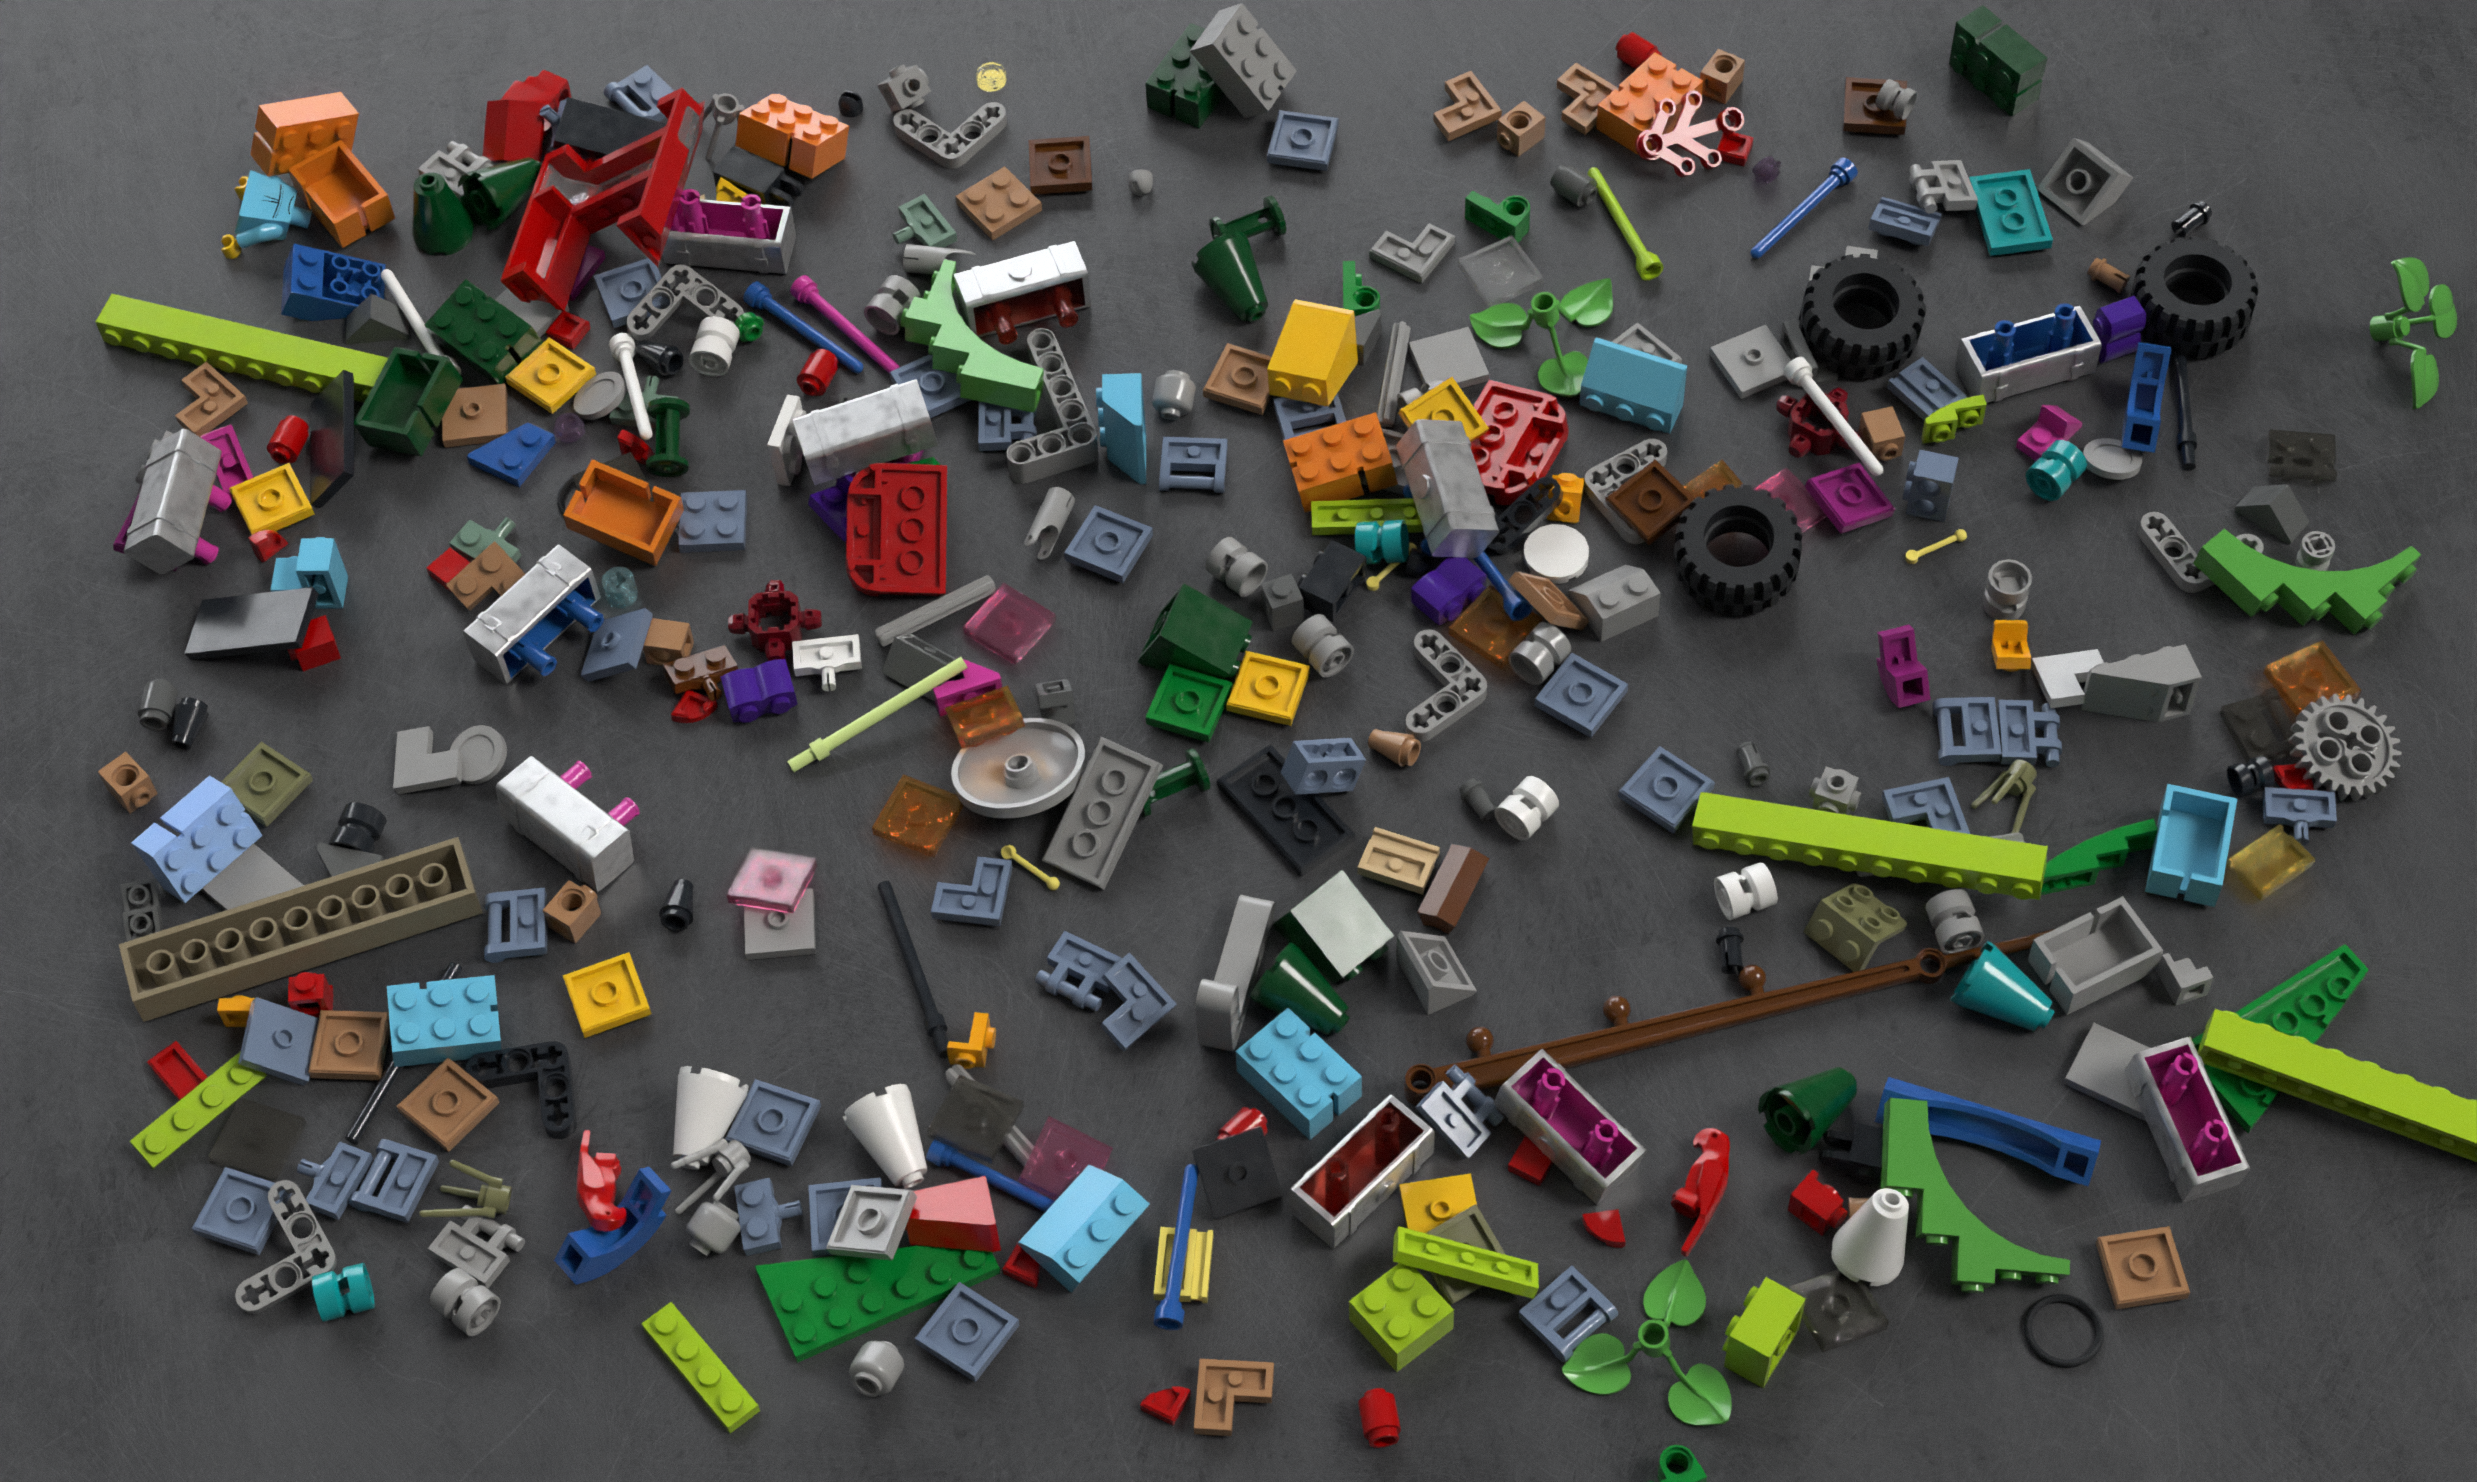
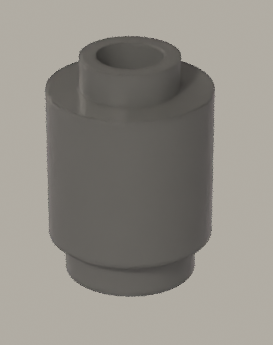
M1564 164L1560 165L1553 173L1550 185L1554 187L1556 193L1579 207L1592 203L1598 192L1596 180L1572 165L1568 167Z
M156 679L145 684L138 711L140 724L144 728L162 731L166 729L167 724L171 723L178 696V690L172 683L164 679Z

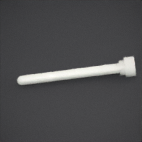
M389 269L383 270L381 272L382 280L427 352L448 357L458 373L461 374V369L455 359L444 355L433 336L424 326L425 323L393 272Z
M619 333L610 339L611 354L621 363L640 437L643 440H649L653 433L632 359L636 353V345L630 334Z
M1797 357L1790 361L1783 370L1786 378L1791 384L1804 388L1870 473L1874 476H1880L1883 473V466L1812 379L1813 373L1810 364L1804 357Z

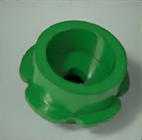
M752 312L740 315L734 323L739 329V339L743 342L758 339L763 331V319Z

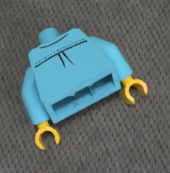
M250 170L249 177L242 176L238 181L240 186L234 189L238 198L243 200L235 229L237 236L234 238L230 234L224 235L221 240L224 247L221 251L226 258L234 259L241 253V248H247L257 243L271 240L286 239L289 224L308 229L312 211L294 206L297 190L289 186L277 175L268 177L267 175Z

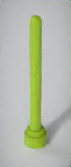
M1596 167L1590 168L1588 176L1596 180L1598 194L1637 258L1635 268L1643 280H1651L1658 277L1664 268L1659 257L1646 250L1599 169Z

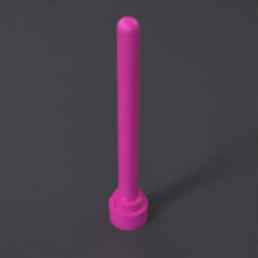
M803 275L794 281L790 288V294L800 303L812 304L889 374L891 371L900 368L896 362L819 295L817 284L811 278Z

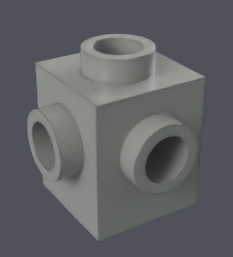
M901 64L888 72L890 77L877 85L892 112L906 107L913 109L925 102L923 96L931 92L928 86L929 80L927 75L917 65L906 67L904 64Z
M1826 766L1821 779L1815 777L1810 788L1809 797L1814 798L1812 809L1846 815L1849 814V811L1855 812L1861 797V792L1856 791L1859 777L1853 776L1845 770Z

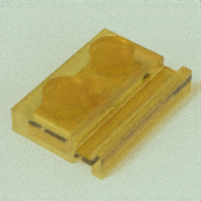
M2281 824L2229 858L2226 865L2229 870L2232 868L2238 874L2237 878L2260 901L2312 867L2315 858L2292 835L2288 836L2283 831L2284 827Z

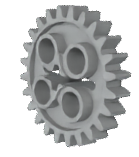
M2335 693L2328 700L2321 696L2315 703L2310 702L2296 717L2297 721L2290 729L2294 734L2288 741L2296 745V747L2290 752V755L2300 757L2301 760L2295 765V768H2305L2307 770L2303 779L2307 780L2313 777L2316 780L2313 787L2315 790L2324 785L2326 791H2338V797L2341 801L2349 793L2353 801H2357L2362 795L2369 799L2375 792L2380 793L2394 779L2393 773L2400 767L2396 760L2402 755V752L2393 748L2400 743V739L2390 737L2395 727H2385L2383 725L2387 716L2376 717L2374 715L2376 711L2375 705L2367 710L2364 708L2363 698L2356 704H2353L2350 694H2347L2340 701ZM2321 751L2324 752V753H2326V755L2328 756V758L2325 757V756L2321 753Z

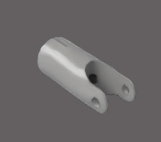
M907 244L904 250V257L917 258L919 260L903 258L904 272L933 275L935 270H940L944 259L949 260L952 255L957 253L976 255V253L962 249Z
M1052 487L1048 490L1024 541L1026 546H1031L1040 536L1042 547L1037 556L1039 560H1044L1050 555L1075 503L1074 496L1063 488Z

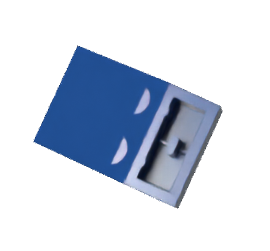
M293 244L284 265L281 315L309 321L347 318V315L370 294L384 299L385 283L381 278V272L385 270L386 264Z

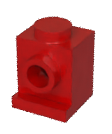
M302 972L295 977H289L288 1003L293 1010L319 1018L321 1010L333 1011V986L328 984L324 974ZM318 1002L320 1006L305 1008V1003Z
M1813 1169L1791 1193L1788 1211L1823 1236L1830 1227L1838 1228L1846 1218L1848 1211L1842 1207L1844 1200L1840 1197L1839 1193L1830 1185H1823L1817 1181L1819 1173Z

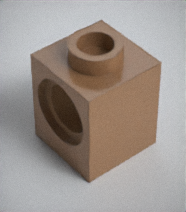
M1717 49L1701 71L1700 79L1703 80L1702 94L1726 104L1743 81L1745 60L1734 54Z
M1523 101L1498 119L1497 141L1503 148L1509 149L1519 157L1545 137L1546 117Z
M1893 406L1862 413L1858 433L1878 461H1888L1902 456L1905 434Z
M652 618L642 649L644 650L647 664L663 666V663L690 656L694 644L690 624Z
M126 751L98 771L106 789L130 814L137 808L146 805L151 798L158 794L149 775Z
M568 880L543 909L548 927L576 944L601 915L597 894L586 885L578 886ZM580 907L575 911H570L573 908Z

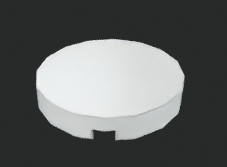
M1550 524L1539 527L1529 535L1524 544L1523 560L1532 575L1548 578L1554 584H1562L1575 576L1576 578L1584 572L1588 565L1589 546L1585 537L1576 529L1566 525Z

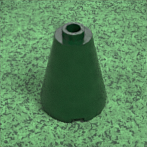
M531 157L470 171L462 175L458 181V187L463 186L464 194L460 196V199L473 221L478 225L485 223L489 226L487 230H493L501 226L531 196L542 164Z
M428 172L420 175L415 180L413 189L412 236L415 244L421 251L434 256V252H444L446 256L463 250L473 237L474 223L470 214L440 174Z
M1234 232L1236 237L1230 239L1226 235H1222L1201 248L1196 254L1198 261L1196 263L1192 261L1191 265L1194 272L1241 320L1257 321L1265 315L1268 301L1250 242L1242 232Z
M1291 942L1276 957V962L1270 970L1267 969L1251 992L1250 998L1255 1003L1279 1014L1289 1008L1308 1027L1327 1036L1332 1031L1339 1034L1350 1019L1346 1014L1349 1007L1301 949Z
M1834 1067L1767 1090L1759 1098L1758 1104L1759 1114L1764 1112L1767 1123L1763 1125L1765 1131L1774 1143L1788 1153L1799 1151V1155L1807 1153L1816 1145L1856 1097L1857 1082L1849 1071L1840 1067Z

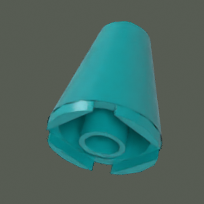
M1987 941L1980 949V952H1982L1979 959L1972 961L1954 991L1955 995L1951 997L1950 1001L1964 1008L2031 1031H2035L2038 1026L2044 1029L2055 1012L2050 1008L2052 1000L1994 944Z

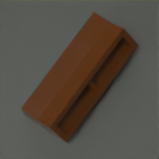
M1452 844L1417 911L1423 925L1436 927L1449 935L1455 928L1490 858L1471 847Z

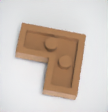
M1575 63L1557 79V89L1575 99L1562 111L1561 120L1586 135L1597 124L1598 104L1614 89L1619 91V88L1580 64Z
M1469 71L1445 81V91L1455 104L1433 114L1434 123L1446 139L1450 141L1501 118L1502 110L1473 72Z
M205 362L181 380L184 388L197 400L175 416L178 423L184 429L191 431L201 438V435L209 433L247 405L248 402L245 395L209 363Z
M494 541L447 583L446 586L471 611L494 589L502 596L525 573Z
M1199 1359L1194 1434L1232 1436L1234 1401L1272 1403L1274 1363Z

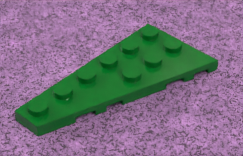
M2344 944L2235 1013L2245 1020L2257 1024L2264 1023L2270 1025L2276 1031L2290 1036L2304 1037L2310 1043L2316 1044L2364 980L2369 969ZM2203 1033L2192 1039L2197 1052ZM2204 1064V1068L2219 1101L2249 1134L2280 1091Z
M920 1245L897 1248L893 1260L838 1255L755 1266L797 1363L948 1297L959 1282L969 1288L1001 1274L992 1252Z

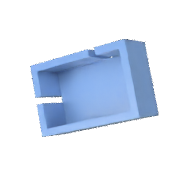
M209 775L160 817L163 823L180 833L178 837L158 824L153 823L131 844L162 888L186 903L263 835L249 814L244 812L245 808L233 790Z

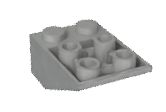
M2186 644L2176 647L2166 646L2153 653L2145 655L2135 654L2127 657L2125 660L2113 663L2104 662L2090 668L2083 691L2084 704L2079 706L2083 711L2162 722L2190 714L2202 676Z

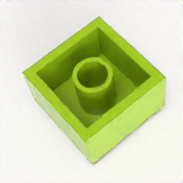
M1398 1263L1349 1301V1320L1392 1368L1398 1372L1453 1329L1454 1309L1415 1267Z
M1765 1277L1759 1288L1753 1286L1743 1303L1746 1309L1742 1316L1735 1315L1726 1329L1725 1335L1728 1338L1722 1348L1726 1352L1724 1367L1764 1388L1799 1331L1806 1298Z

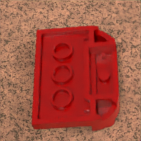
M1488 380L1473 407L1486 423L1489 430L1471 442V450L1486 494L1494 495L1495 502L1498 505H1511L1535 481L1546 476L1567 440L1569 428L1565 411L1558 404L1556 397L1547 393Z
M870 464L869 467L861 470L853 478L847 493L846 572L852 586L858 591L878 597L879 594L945 596L947 465Z

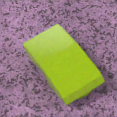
M1984 395L1958 400L1929 415L1924 422L1922 442H1945L1955 438L1957 428H1970L1983 424L1987 406Z

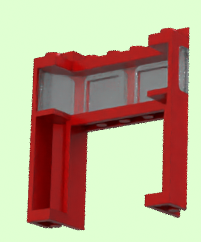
M683 87L659 98L656 107L668 119L666 126L596 161L591 157L583 160L569 144L546 154L500 281L521 302L530 303L531 300H538L550 303L555 309L565 311L591 234L616 222V226L659 267L702 134L705 101L697 103Z

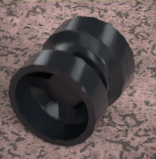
M2262 755L2250 759L2247 764L2239 762L2227 768L2229 786L2238 798L2249 796L2256 789L2263 791L2265 787L2272 788L2275 784L2273 769L2269 761Z

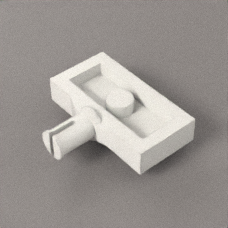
M858 634L792 642L795 676L822 674V689L824 691H829L828 680L831 691L836 689L835 673L862 669Z

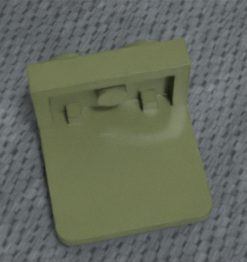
M1853 883L1822 899L1803 932L1853 972L1865 970L1878 945L1904 931L1907 922L1900 917L1897 910L1886 906L1874 897L1871 890L1867 887Z

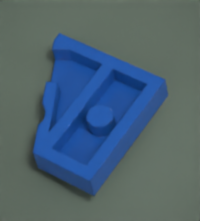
M526 423L470 452L467 455V459L470 465L520 487L553 447L556 440L554 434Z

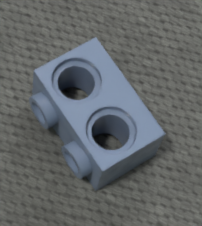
M1919 450L1917 462L1910 461L1907 472V481L1902 500L1908 501L1906 514L1945 522L1959 460L1958 457Z
M1352 738L1293 741L1281 774L1295 795L1353 791L1366 759Z

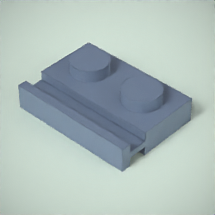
M1881 197L1880 203L1870 218L1868 229L1876 231L1883 236H1893L1907 240L1914 245L1929 246L1940 223L1942 214L1938 212L1928 214L1924 208Z
M1921 357L1899 372V376L1888 380L1887 388L1924 421L1938 409L1967 398L1965 393L1924 357Z

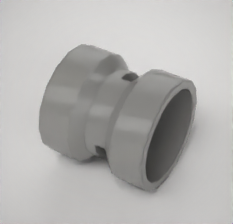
M1888 79L1880 89L1875 105L1885 111L1889 109L1894 112L1895 116L1905 120L1916 104L1918 92L1911 88L1903 89L1898 82Z
M2320 531L2307 533L2301 541L2300 550L2296 556V567L2327 571L2335 550V543L2331 536Z

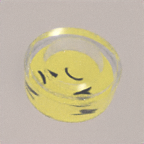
M995 62L982 64L976 71L978 87L987 92H995L1002 89L1007 81L1005 68Z

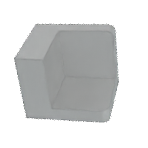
M2169 953L2161 956L2156 971L2175 1006L2208 995L2214 978L2207 966L2196 970L2189 958L2174 962Z

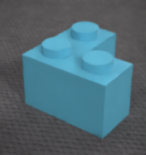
M334 538L301 539L298 556L276 558L271 592L313 587L319 593L314 609L343 608L348 574Z

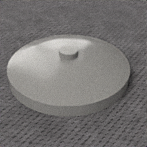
M1022 718L1000 723L972 738L957 754L953 762L951 776L958 799L971 811L992 818H1019L1047 810L1066 799L1075 791L1088 761L1081 737L1068 725L1046 718Z

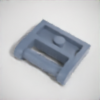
M648 65L618 83H609L604 89V95L611 102H616L626 113L659 122L665 119L666 116L656 107L658 100L674 92ZM631 93L648 111L640 110L626 95Z
M1338 393L1328 407L1284 397L1273 399L1274 410L1283 440L1319 430L1314 429L1294 434L1292 429L1334 421L1335 424L1346 421Z
M1163 437L1159 491H1170V488L1211 489L1214 490V493H1224L1228 439ZM1171 471L1215 472V477L1171 475Z
M1995 697L1939 698L1933 701V714L1937 717L1941 747L1938 751V759L1941 765L1952 766L1958 762H2000L2002 753ZM1951 714H1960L1964 746H1954Z
M545 888L489 893L484 897V908L488 911V945L484 947V959L486 961L498 963L505 958L547 954V921L543 913V909L547 906ZM506 907H510V942H502V910Z
M381 1139L376 1148L377 1155L359 1190L353 1192L349 1204L360 1211H371L408 1223L439 1160L435 1154L387 1139ZM396 1158L397 1160L378 1197L372 1196L390 1160Z
M1570 1266L1519 1311V1318L1550 1347L1552 1353L1562 1362H1566L1573 1355V1350L1604 1322L1610 1323L1618 1316L1615 1306L1573 1266ZM1590 1303L1595 1308V1311L1562 1339L1556 1332Z

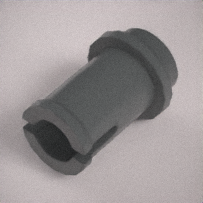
M1748 741L1739 745L1736 749V754L1745 770L1743 776L1745 781L1752 786L1765 784L1769 780L1770 768L1767 764L1763 763L1757 744Z
M1475 778L1469 779L1459 789L1461 793L1460 798L1463 802L1470 804L1483 823L1489 822L1495 818V809L1498 806L1485 792L1483 782L1477 781Z

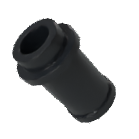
M2203 201L2192 203L2189 208L2190 210L2171 223L2173 232L2176 233L2182 228V231L2177 236L2185 238L2200 224H2207L2212 216V210L2207 203Z
M1724 927L1719 930V935L1716 936V943L1720 945L1721 971L1725 974H1736L1735 967H1737L1738 972L1744 968L1741 943L1744 941V936L1737 927Z

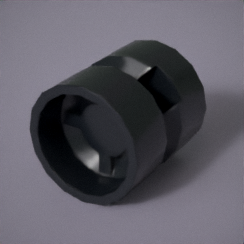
M350 802L345 805L338 821L339 827L335 828L329 844L373 853L375 850L374 842L380 839L387 822L386 817L370 805Z

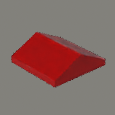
M510 99L487 101L483 156L490 159L493 163H506L531 157L541 163L545 118L540 115V110L546 104Z

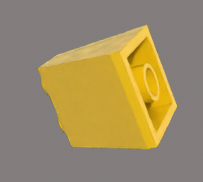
M1295 299L1267 368L1269 395L1328 407L1358 363L1354 311Z

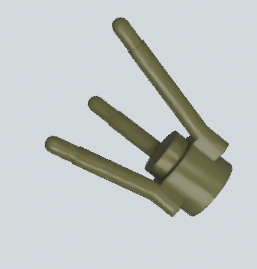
M2015 760L2007 771H2002L1997 780L1972 802L1971 807L1976 809L1999 787L2001 788L1991 800L1994 805L2007 792L2014 796L2023 794L2011 832L2019 833L2030 798L2036 790V787L2032 784L2037 776L2035 768L2026 761Z
M451 1160L449 1162L451 1167L489 1185L482 1184L480 1191L442 1185L440 1186V1191L478 1199L477 1206L483 1208L421 1210L419 1212L421 1217L484 1216L495 1218L496 1213L506 1215L512 1187L502 1185V1178L489 1176L470 1166Z

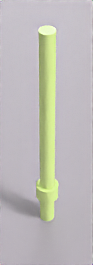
M962 657L957 658L825 739L818 738L809 744L810 748L787 762L795 773L816 759L819 761L831 755L829 751L916 700L934 687L968 668Z

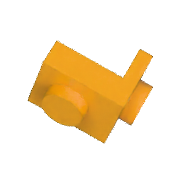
M1571 473L1552 475V478L1557 480L1563 490V499L1559 506L1546 518L1552 521L1578 523L1584 491V478H1578ZM1552 489L1549 490V499L1554 496Z
M2026 620L1994 621L1991 651L1996 669L2010 672L2030 669L2031 654L2027 643L2028 623Z
M236 995L232 998H219L217 1012L225 1027H246L251 1002L255 998L243 995Z
M974 1012L969 1043L948 1042L947 1053L950 1064H960L964 1069L985 1067L988 1048L993 1049L996 1040V1028L991 1027L988 1013Z

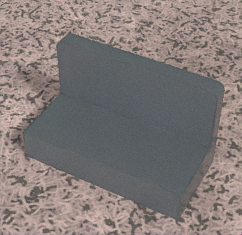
M1796 320L1783 322L1780 343L1789 358L1793 360L1797 357H1804L1812 367V379L1818 386L1837 381V371L1834 373L1828 370L1827 363L1823 361L1819 364L1813 358L1814 352H1810Z
M906 634L894 638L882 672L909 688L957 658L913 634ZM933 689L923 695L935 701Z

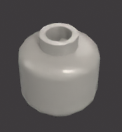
M1166 371L1164 375L1156 379L1152 405L1155 410L1161 413V417L1168 420H1178L1180 416L1191 412L1196 385L1190 380V376L1182 371Z
M714 1201L713 1204L710 1202L702 1203L686 1226L687 1233L693 1237L689 1244L706 1256H708L711 1250L717 1254L725 1253L741 1230V1226L737 1221L739 1215L719 1201Z
M868 1341L860 1348L850 1366L849 1373L853 1386L865 1396L876 1397L886 1395L892 1391L902 1374L904 1361L898 1349L888 1341Z

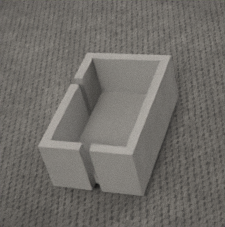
M1243 3L1219 10L1190 52L1244 118L1268 112L1281 94L1279 90L1287 86L1297 70L1263 28H1256L1259 23Z
M2122 896L2097 908L2094 916L2089 912L2034 939L2028 962L2045 985L2052 982L2049 991L2068 1015L2156 972L2163 949Z

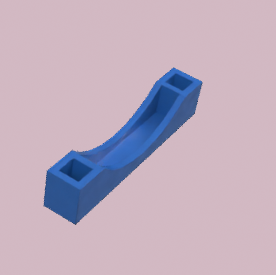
M1888 1077L1874 1122L1883 1124L1884 1103L1890 1098L1927 1101L1929 1132L1931 1135L1945 1136L1982 1145L2021 1159L2052 1176L2089 1187L2101 1140Z

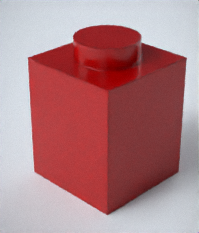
M326 615L310 620L302 648L288 650L291 660L298 659L303 671L341 659Z

